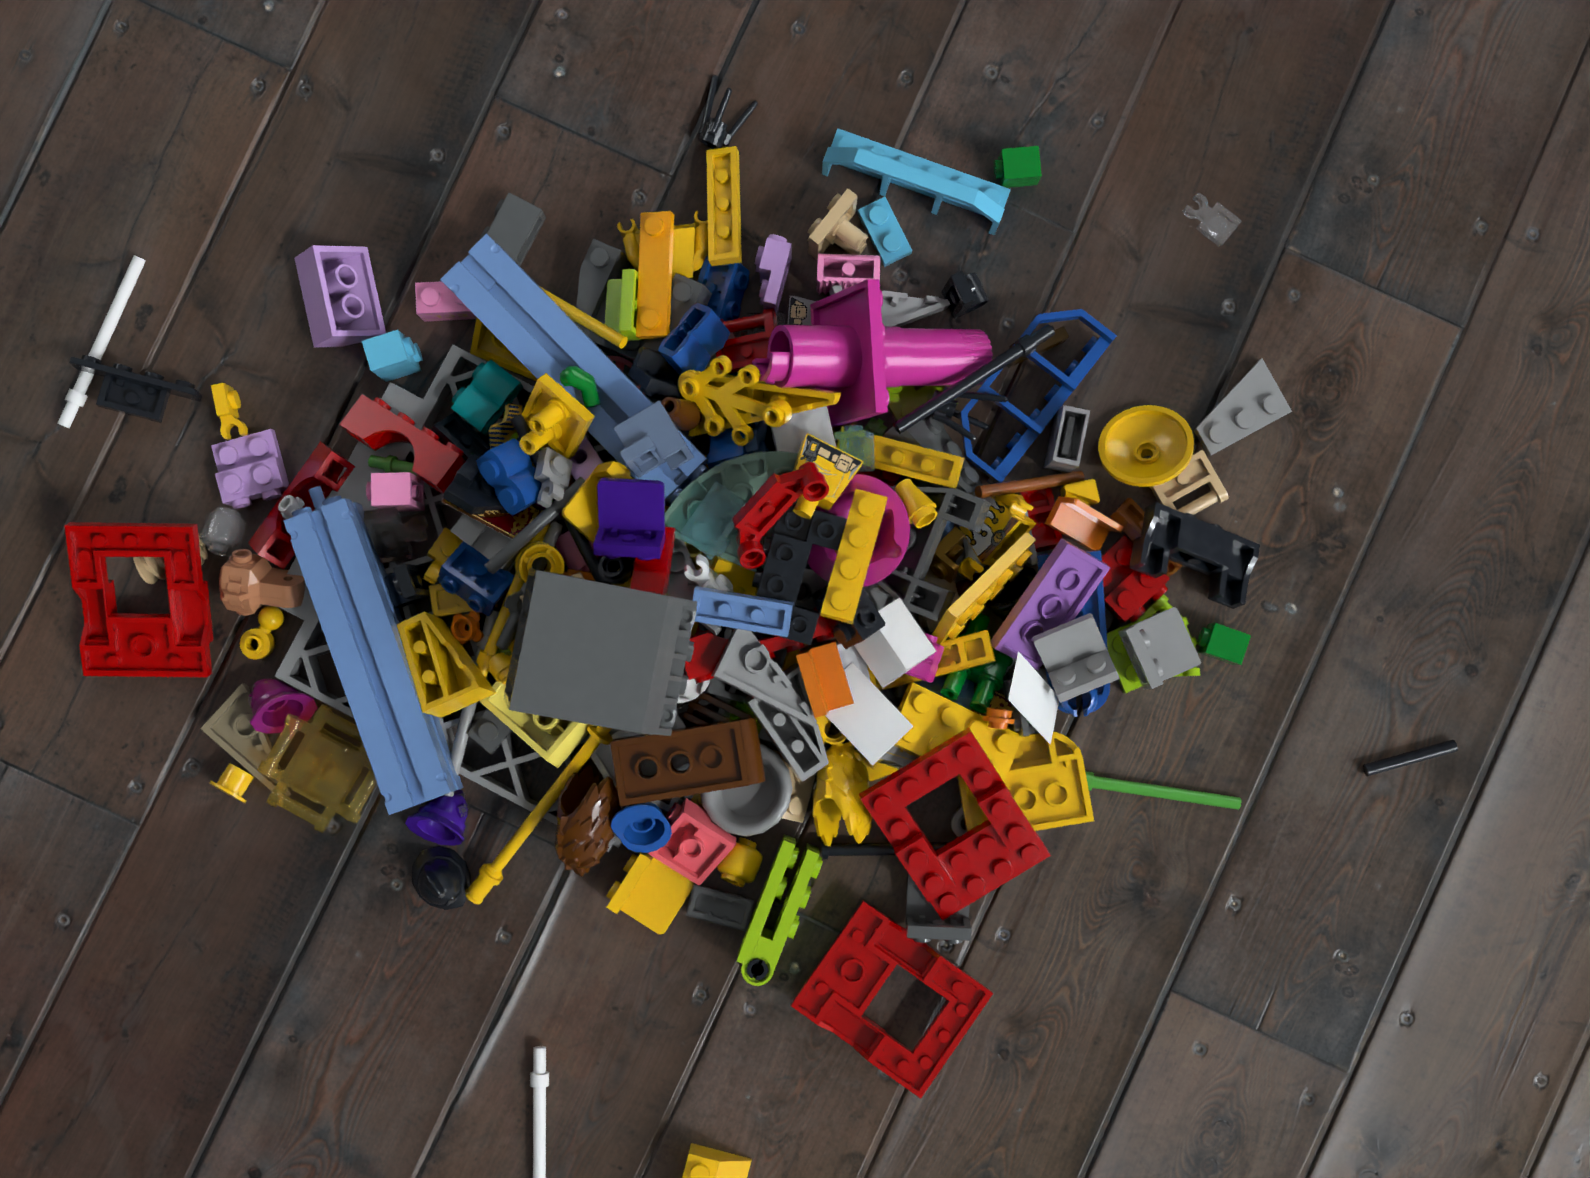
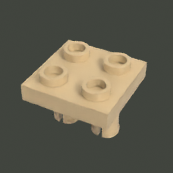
M848 188L842 196L839 193L834 196L827 206L828 214L823 220L817 218L808 230L810 234L807 240L808 253L816 260H818V253L823 254L830 244L836 243L850 255H860L867 245L865 242L868 235L849 222L856 212L858 196Z

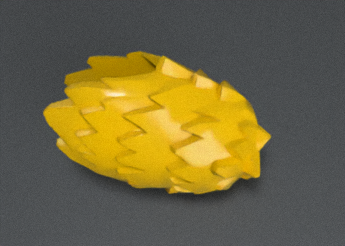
M851 742L832 745L826 750L829 764L816 772L817 781L812 789V814L817 836L821 837L825 846H831L833 837H837L841 816L845 821L849 835H853L858 844L864 840L866 835H869L872 827V816L859 796L861 792L870 788L868 782L869 773L864 763L863 755L854 749L855 746Z

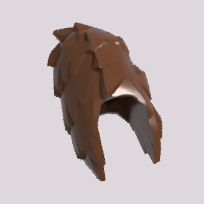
M585 765L579 773H573L569 777L564 790L561 791L557 812V830L555 832V851L558 858L564 863L565 870H573L581 877L584 873L589 872L590 867L599 864L600 859L608 850L609 841L615 837L610 825L611 820L617 812L622 810L617 784L614 786V782L609 776L604 778L599 784V776L593 775L590 765Z

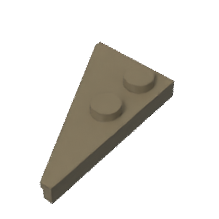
M242 683L200 729L278 798L286 801L291 795L268 734L255 731L250 724L253 713L248 697L251 691L248 685Z

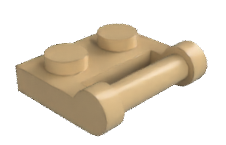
M1203 450L1192 455L1189 464L1178 476L1163 484L1149 486L1158 503L1179 512L1193 515L1216 502L1220 504L1229 499L1226 489ZM1208 483L1210 492L1178 510L1173 504L1175 500Z

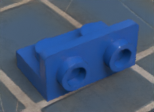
M707 256L698 278V282L704 284L712 293L707 307L711 308L718 318L724 321L738 319L744 291L749 284L750 271L740 263L711 266Z
M463 541L441 566L437 580L447 592L457 594L464 599L471 609L490 616L494 611L495 605L510 588L514 575L501 568L492 575L484 566L489 559Z

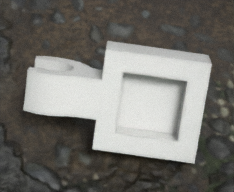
M701 554L696 556V563L702 567L699 570H693L689 565L684 566L685 576L700 587L733 592V585L730 580L723 574L718 575L709 568V562L705 556Z

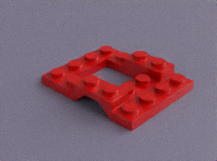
M69 522L64 525L72 589L82 600L84 627L79 647L83 676L209 677L212 674L209 644L213 641L208 581H203L197 524ZM106 557H164L170 614L118 613L114 580H108Z
M969 727L859 794L861 801L894 848L896 856L925 899L932 904L942 921L1051 856ZM960 774L988 820L935 851L906 806Z
M862 900L791 1002V1007L816 1025L831 1031L847 1042L868 1062L921 1099L994 993L943 957L927 943L916 942L912 938H907L906 928ZM897 964L947 999L912 1051L863 1014Z

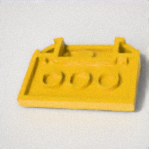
M1053 732L1051 745L1040 733L1022 737L1005 784L1034 829L1038 831L1093 822L1094 816L1084 761L1079 747L1070 738L1058 732ZM956 776L966 832L988 820L963 778Z

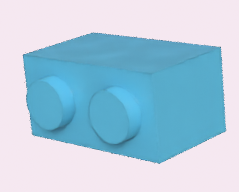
M399 330L362 341L371 372L385 382L421 371L419 362L423 361L418 344H413L411 338L406 337Z

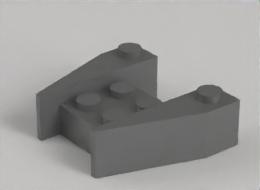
M593 239L580 268L576 308L605 324L607 281L610 279H622V271L627 269L630 263L627 260L626 254L620 249ZM677 273L672 280L670 332L678 327L683 315L693 305L700 303L707 306L712 296V293L704 284ZM575 322L596 345L632 361L635 360L641 347L659 352V346L664 338L628 341L626 346L621 349Z
M918 487L936 504L935 509L938 515L930 524L922 528H916L914 524H910L909 544L902 561L889 576L877 584L896 600L901 598L908 610L940 622L946 610L951 606L956 592L924 579L947 521L980 533L991 503L955 488Z

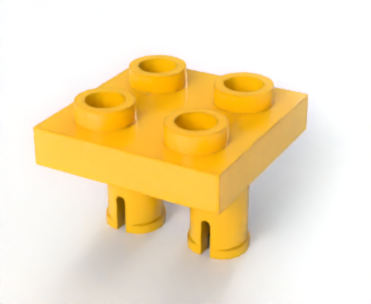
M545 373L537 379L522 412V416L531 431L521 438L519 446L527 455H533L544 445L548 444L557 453L571 459L576 454L595 416L559 383Z

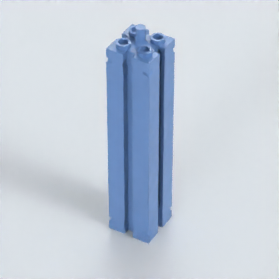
M487 233L468 251L469 255L461 263L458 261L440 279L537 379L547 373L578 402L584 405L581 391L572 386H564L560 382V373L568 366H578L595 378L601 405L587 408L595 416L588 429L589 433L618 462L630 470L631 476L634 479L659 480L663 482L665 486V505L667 503L671 504L688 484L709 470L706 467L708 459L678 429L694 458L672 471L667 462L639 478L634 474L619 453L625 447L615 432L614 427L654 403L640 391L622 370Z
M321 486L309 489L315 511H312L311 507L301 508L292 512L293 517L283 521L287 532L291 535L290 541L381 795L385 797V806L388 814H394L464 788L460 776L457 775L450 756L451 751L439 718L422 712L397 628V624L402 622L403 618L399 608H394L384 579L387 574L369 524L365 521L366 515L362 504L352 503L350 499H342L341 496H334L325 500Z

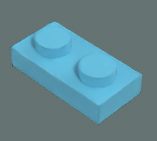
M886 197L858 209L857 214L884 267L912 254V249Z

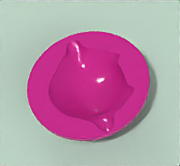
M855 474L830 510L823 509L818 505L816 509L846 517L847 519L856 489L888 497L863 586L866 587L878 583L889 576L900 564L909 544L910 521L903 501L889 485L868 475ZM812 544L807 563L817 575L829 582L837 554L833 549Z

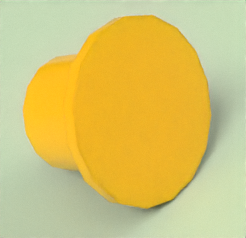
M229 763L217 783L210 780L209 784L238 801L246 803L242 796L254 779V776Z

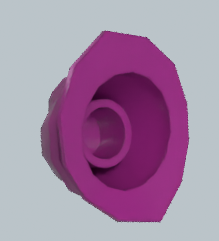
M274 678L256 681L248 697L253 713L250 724L255 731L266 734L296 729L307 722L318 708L313 697L300 693L295 688Z

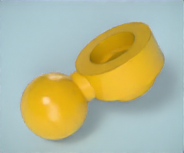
M266 606L261 609L258 614L259 628L247 630L242 635L240 649L247 658L253 660L268 657L273 652L275 640L270 632L278 629L284 621V615L278 607ZM253 639L258 642L257 649H254L251 645Z

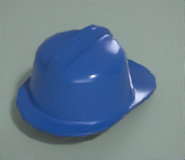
M651 802L629 805L617 812L610 824L613 832L623 845L637 853H649L662 848L670 840L672 834L670 823L663 815L661 809Z

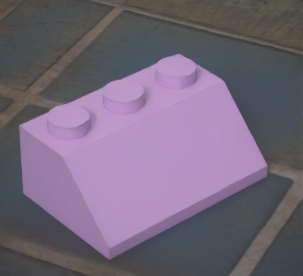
M312 245L295 257L314 347H343L361 343L363 340L386 333L367 247Z

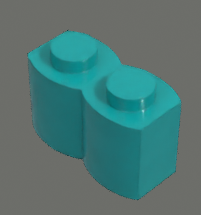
M491 359L486 364L482 362L476 367L472 373V378H474L472 383L467 388L461 387L452 398L454 404L451 407L455 413L483 435L489 431L491 425L498 421L505 411V405L511 404L524 387L521 382Z

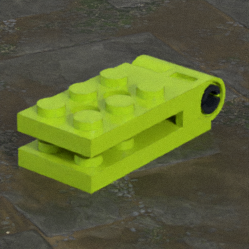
M785 834L777 850L737 955V962L742 963L741 973L744 980L753 986H762L772 978L787 937L793 939L800 922V916L796 915L799 907L805 909L811 894V887L808 886L811 877L817 878L823 863L822 857L819 856V848L807 843L773 930L765 928L764 925L774 899L778 898L781 900L788 882V877L784 876L786 868L793 869L799 854V848L795 847L796 838ZM760 961L761 965L756 967L755 964Z

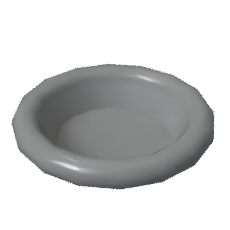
M760 744L765 782L701 793L702 805L710 819L727 833L741 836L764 833L779 823L789 807L792 793L789 769L780 755L764 744Z

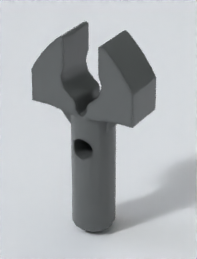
M522 590L509 595L503 605L508 608L510 616L496 643V646L501 650L509 648L517 631L520 617L517 602L520 600L519 596L523 594Z

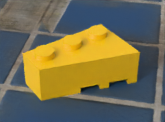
M422 612L397 624L423 713L442 718L496 694V691L466 650L452 635L451 630L443 619L427 612Z

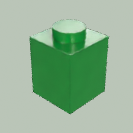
M1039 146L1001 150L998 160H994L995 179L1000 178L1001 186L1010 188L1038 185L1042 177Z
M1210 623L1207 625V628L1203 627L1197 640V645H1200L1198 653L1231 665H1242L1251 635L1218 623Z

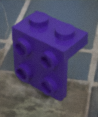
M601 478L597 484L599 528L593 542L594 555L605 556L611 559L619 557H637L640 560L660 559L666 539L664 483L659 480Z

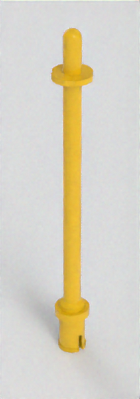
M590 724L587 726V731L591 736L495 860L480 867L479 875L465 891V896L468 900L479 905L493 886L500 884L503 880V868L559 798L569 777L573 773L580 771L601 743L610 745V741L613 738L609 732L612 728Z

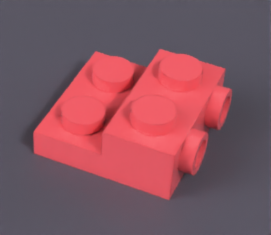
M686 798L681 805L675 802L669 812H667L666 819H668L672 830L670 840L662 848L648 854L700 886L736 846L737 838L712 823L705 809Z

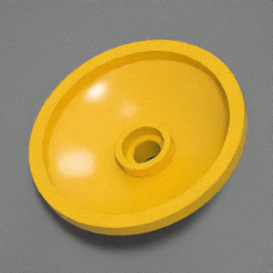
M1155 405L1132 407L1113 417L1102 430L1098 442L1099 457L1105 470L1122 483L1139 487L1160 485L1178 476L1189 464L1194 451L1193 433L1187 421L1173 410Z

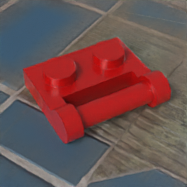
M774 308L765 309L761 314L729 321L720 319L730 333L765 326V332L727 339L724 347L716 352V358L724 355L731 360L732 370L728 374L739 372L740 369L747 365H753L752 360L756 358L767 359L769 339L772 331L777 326V316ZM719 362L720 369L724 371L723 365Z

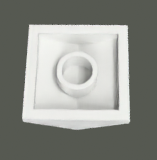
M901 598L878 611L885 621V626L864 641L854 645L882 688L937 652Z

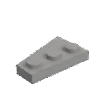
M1263 358L1253 365L1249 372L1194 429L1208 457L1292 412Z

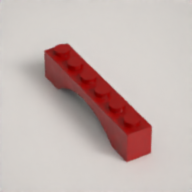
M820 615L813 636L817 642L834 638L833 629L826 618ZM708 632L691 636L690 641L694 642V651L691 661L685 662L684 673L687 675L688 680L695 679L697 684L714 678L711 675L729 639L721 638ZM777 635L758 639L769 651L771 659L775 657L774 651L786 648L787 653L806 647L804 643Z

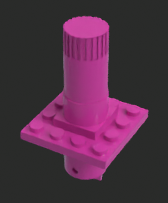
M866 279L810 304L811 325L776 326L769 339L767 359L756 358L752 360V363L760 371V381L775 384L779 388H816L841 392L837 404L827 406L831 426L834 428L887 413L889 392L886 387L952 386L990 362L993 353L988 335L980 329H925L884 326L881 314L883 294L880 290L879 279ZM985 379L984 381L980 382L979 384H977L976 386L982 385L983 382L986 381V379Z

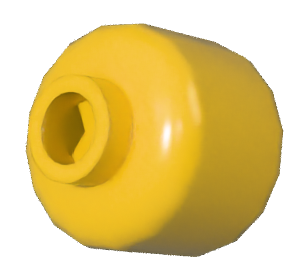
M740 837L738 842H736V846L717 866L718 871L721 873L720 878L739 887H744L745 883L754 882L763 860L762 854L755 849L757 844Z

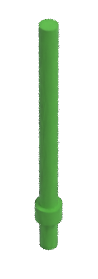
M1085 771L1089 791L1095 788L1237 810L1241 807L1240 797L1094 776L1093 772Z

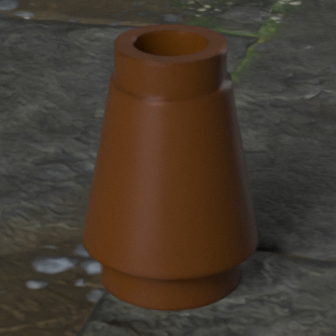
M667 397L661 402L679 430L689 431L696 428L701 422L702 414L695 402Z

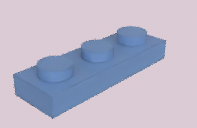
M698 586L694 588L693 601H697L695 622L788 637L794 602Z

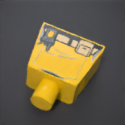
M807 433L800 445L793 471L798 470L806 462L815 463L819 472L826 478L829 492L825 498L815 502L806 500L802 494L793 512L805 519H811L817 505L823 509L830 510L864 461Z

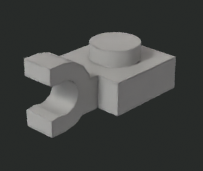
M548 447L539 452L534 479L542 482L537 503L545 508L551 506L553 498L558 501L563 499L564 490L569 486L573 461Z

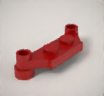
M806 462L798 470L782 475L773 473L732 518L734 526L737 528V555L740 564L744 568L754 569L764 563L766 555L760 539L802 494L806 500L811 502L822 500L827 496L829 492L828 483L825 476L819 472L815 463Z

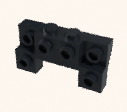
M794 502L775 523L772 536H765L762 546L766 559L762 569L756 568L751 586L757 588L755 596L794 602L788 637H779L811 645L820 613L816 610L795 605L812 544L838 551L847 519L846 517L815 509L811 519H805L793 512L796 505Z
M1155 502L1145 508L1141 536L1133 541L1129 568L1153 578H1158L1167 573L1168 561H1174L1211 576L1208 599L1235 609L1246 603L1248 583L1254 565L1258 560L1260 544L1223 530L1220 525L1201 521L1193 514L1182 513Z

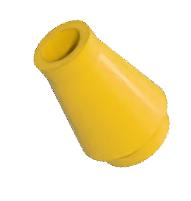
M905 479L896 485L894 490L906 507L910 524H914L916 528H922L930 524L937 517L936 504L916 487L911 479Z

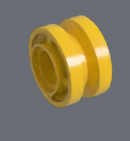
M535 541L526 544L519 550L515 559L517 575L526 583L529 568L532 569L533 561L539 557H545L547 560V567L544 571L563 575L564 560L559 551L545 542Z

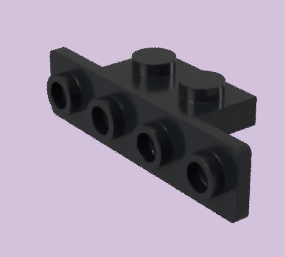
M82 355L81 359L71 357L69 361L77 370L104 377L96 405L101 408L161 423L170 394L199 402L202 398L198 390L194 389L195 385L187 381L176 380L174 384L163 381V376L153 372L145 371L144 375L132 373L133 369L118 363H114L113 367L102 365L101 360L88 355Z

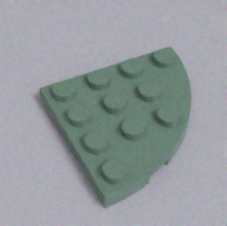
M785 451L756 452L729 459L710 468L688 484L673 500L665 512V527L676 528L675 538L742 566L737 555V528L734 526L732 518L773 473L782 475L792 472L798 453ZM774 525L760 539L762 545L765 536H772Z

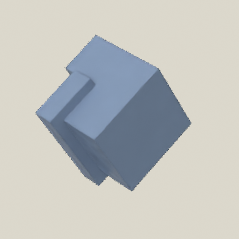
M660 400L614 427L615 432L625 447L619 453L638 478L667 462L672 471L694 458Z

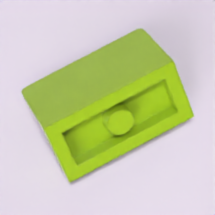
M623 269L622 279H610L607 281L605 325L627 337L628 341L642 340L636 337L638 272L635 269Z

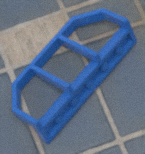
M1083 309L1038 314L1020 336V338L1026 334L1030 336L1038 324L1075 319H1079L1100 335L1098 339L1092 336L1082 349L1086 353L1080 363L1073 360L1064 373L1036 351L1027 356L1028 359L1062 385L1059 387L1055 384L1044 397L1048 401L1047 405L1042 411L1036 408L1029 417L1008 401L994 402L1028 428L1023 435L1017 432L1006 445L1010 450L1006 457L1001 459L998 456L992 465L989 466L973 454L971 440L962 435L965 459L989 477L987 480L989 484L1001 483L1100 356L1117 337L1116 334ZM1004 368L988 377L977 392L999 395L989 386ZM971 399L959 414L961 426L969 432L968 413L978 402L976 399Z

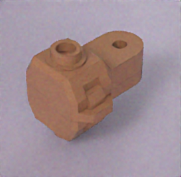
M238 549L232 552V556L221 567L219 577L220 597L227 610L236 611L237 614L243 616L254 614L261 605L295 608L302 604L305 580L303 576L287 574L289 570L272 568L265 558L252 554L250 550Z

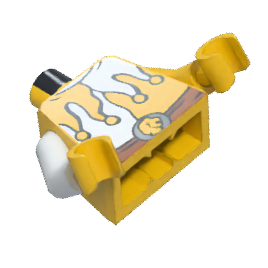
M1006 494L981 498L990 502L991 505L980 533L959 525V528L965 534L963 540L965 559L959 565L958 572L965 578L972 581L975 571L981 573L984 570L983 566L980 565L981 563L992 566L1025 532L1029 533L1036 525L1032 519L1025 515L1027 510L1032 511L1033 506L1026 503L1023 496Z

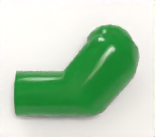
M568 366L561 371L559 376L560 382L564 386H572L580 390L586 408L601 405L595 378L578 366Z

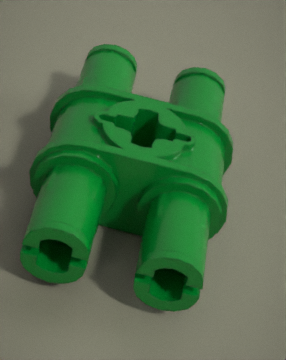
M980 613L974 620L970 621L965 634L961 636L987 630L990 619ZM993 648L996 662L947 674L940 691L941 695L949 700H957L965 680L968 679L978 684L970 702V708L978 713H986L995 691L1003 687V678L1007 668L1013 662L1012 657Z

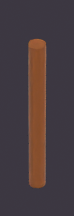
M1073 471L981 485L975 488V495L979 498H987L1064 486L1084 481L1085 476L1082 471Z

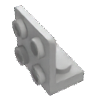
M1172 607L1118 631L1143 689L1156 688L1163 684L1162 681L1201 664L1198 653L1176 607Z
M1091 613L1047 630L1032 638L1060 703L1120 679Z

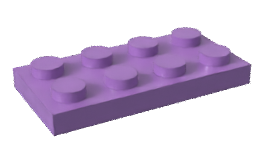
M1061 538L991 639L992 647L1016 660L1019 651L1034 669L1039 670L1043 662L1032 638L1074 620L1110 567L1098 558Z

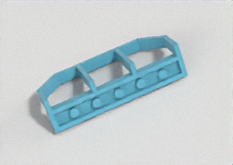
M838 128L831 147L827 148L822 164V175L828 176L832 165H841L881 179L879 195L884 197L889 184L893 183L935 198L931 211L935 215H937L942 201L981 214L992 221L989 234L995 235L1011 190Z

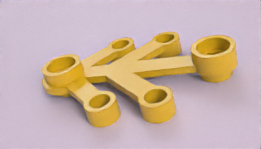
M724 355L713 359L710 362V366L704 371L687 370L678 378V389L681 395L686 400L695 402L706 419L704 423L705 431L710 436H718L726 429V422L722 416L717 415L709 401L711 399L717 402L734 429L731 436L734 443L738 446H744L751 442L754 438V432L750 426L745 424L737 409L761 416L767 425L776 428L789 422L792 417L791 406L783 399H774L766 404L736 394L743 387H750L760 380V371L754 365L750 364L740 369L738 376L720 388L710 385L709 382L716 377H723L731 372L732 362ZM719 362L723 365L724 371L720 369ZM746 372L751 374L752 380L747 377ZM713 422L717 424L718 430L713 426ZM740 431L744 433L745 439L742 438Z

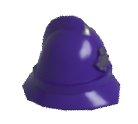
M463 790L454 791L453 797L443 795L429 800L423 807L418 809L417 813L408 816L405 822L406 826L411 832L423 839L440 845L455 846L462 844L468 811Z

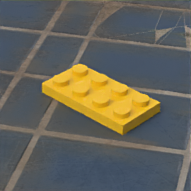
M1025 532L946 610L932 633L933 636L938 637L937 643L939 645L948 637L954 640L964 629V624L969 619L974 620L984 609V604L989 599L993 601L1004 589L1003 585L1008 580L1012 582L1023 570L1022 566L1033 555L1029 551L1036 541L1033 536Z
M914 682L909 683L898 710L913 727L894 746L916 757H920L969 727L1005 783L1022 739L1019 733L1008 728H989V721L982 720V715Z

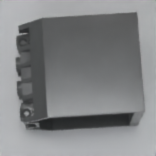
M529 568L504 692V700L508 709L641 734L671 736L672 729L670 727H673L675 723L679 695H684L687 686V675H683L685 662L691 661L694 651V642L690 641L696 617L697 601Z

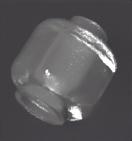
M216 507L215 511H210L205 515L200 532V540L209 546V552L217 555H227L228 551H235L241 547L246 523L240 517L241 514L238 511L225 507Z

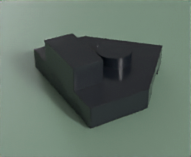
M471 454L457 471L454 480L445 490L442 498L469 514H484V511L492 510L508 513L499 502L495 488L488 484L481 475L476 462L480 457L476 454Z

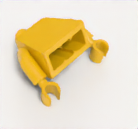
M698 211L694 214V223L674 226L672 280L676 273L687 278H693V272L702 268L708 255V220L700 221L698 219ZM630 219L632 227L629 230H623L621 222L617 224V228L623 237L627 260L638 272L640 230H638L635 221Z

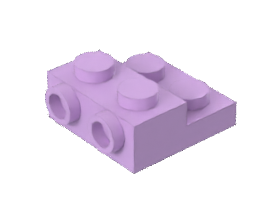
M770 234L766 239L765 247L759 246L755 264L756 272L760 273V283H762L759 294L761 298L760 304L764 305V310L774 308L777 316L792 260V244L787 243V239L782 236Z
M268 429L211 445L218 473H215L223 504L233 506V509L244 508L252 505L251 500L261 497L263 500L279 498L282 496L281 492L285 491L289 486L275 430Z

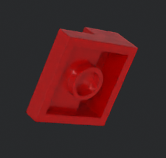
M1125 535L1118 539L1101 556L1102 561L1110 567L1103 578L1105 607L1120 623L1126 622L1128 619L1134 622L1146 611L1143 605L1150 598L1156 601L1168 590L1165 584L1170 580L1166 574L1153 578L1130 569L1133 543Z

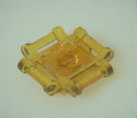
M325 704L320 706L311 724L293 714H288L284 721L286 725L265 761L262 760L257 768L260 773L278 781L266 803L273 807L278 805L315 825L314 829L321 833H324L335 813L340 814L350 822L358 823L362 816L360 811L377 783L357 725L331 712L332 708ZM327 723L360 741V748L323 728L324 724ZM297 730L301 731L305 736L284 771L277 767ZM365 766L369 771L348 806L343 802ZM288 787L309 800L325 806L324 812L319 814L286 796L285 793Z

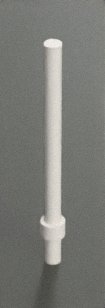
M135 255L133 256L88 356L101 360L146 260ZM84 371L80 372L74 388H69L64 399L67 400V403L57 424L70 429L79 407H83L88 396L85 394L94 374Z
M545 1046L533 1047V1072L530 1073V1087H533V1178H546V1087L549 1086V1072L546 1071Z

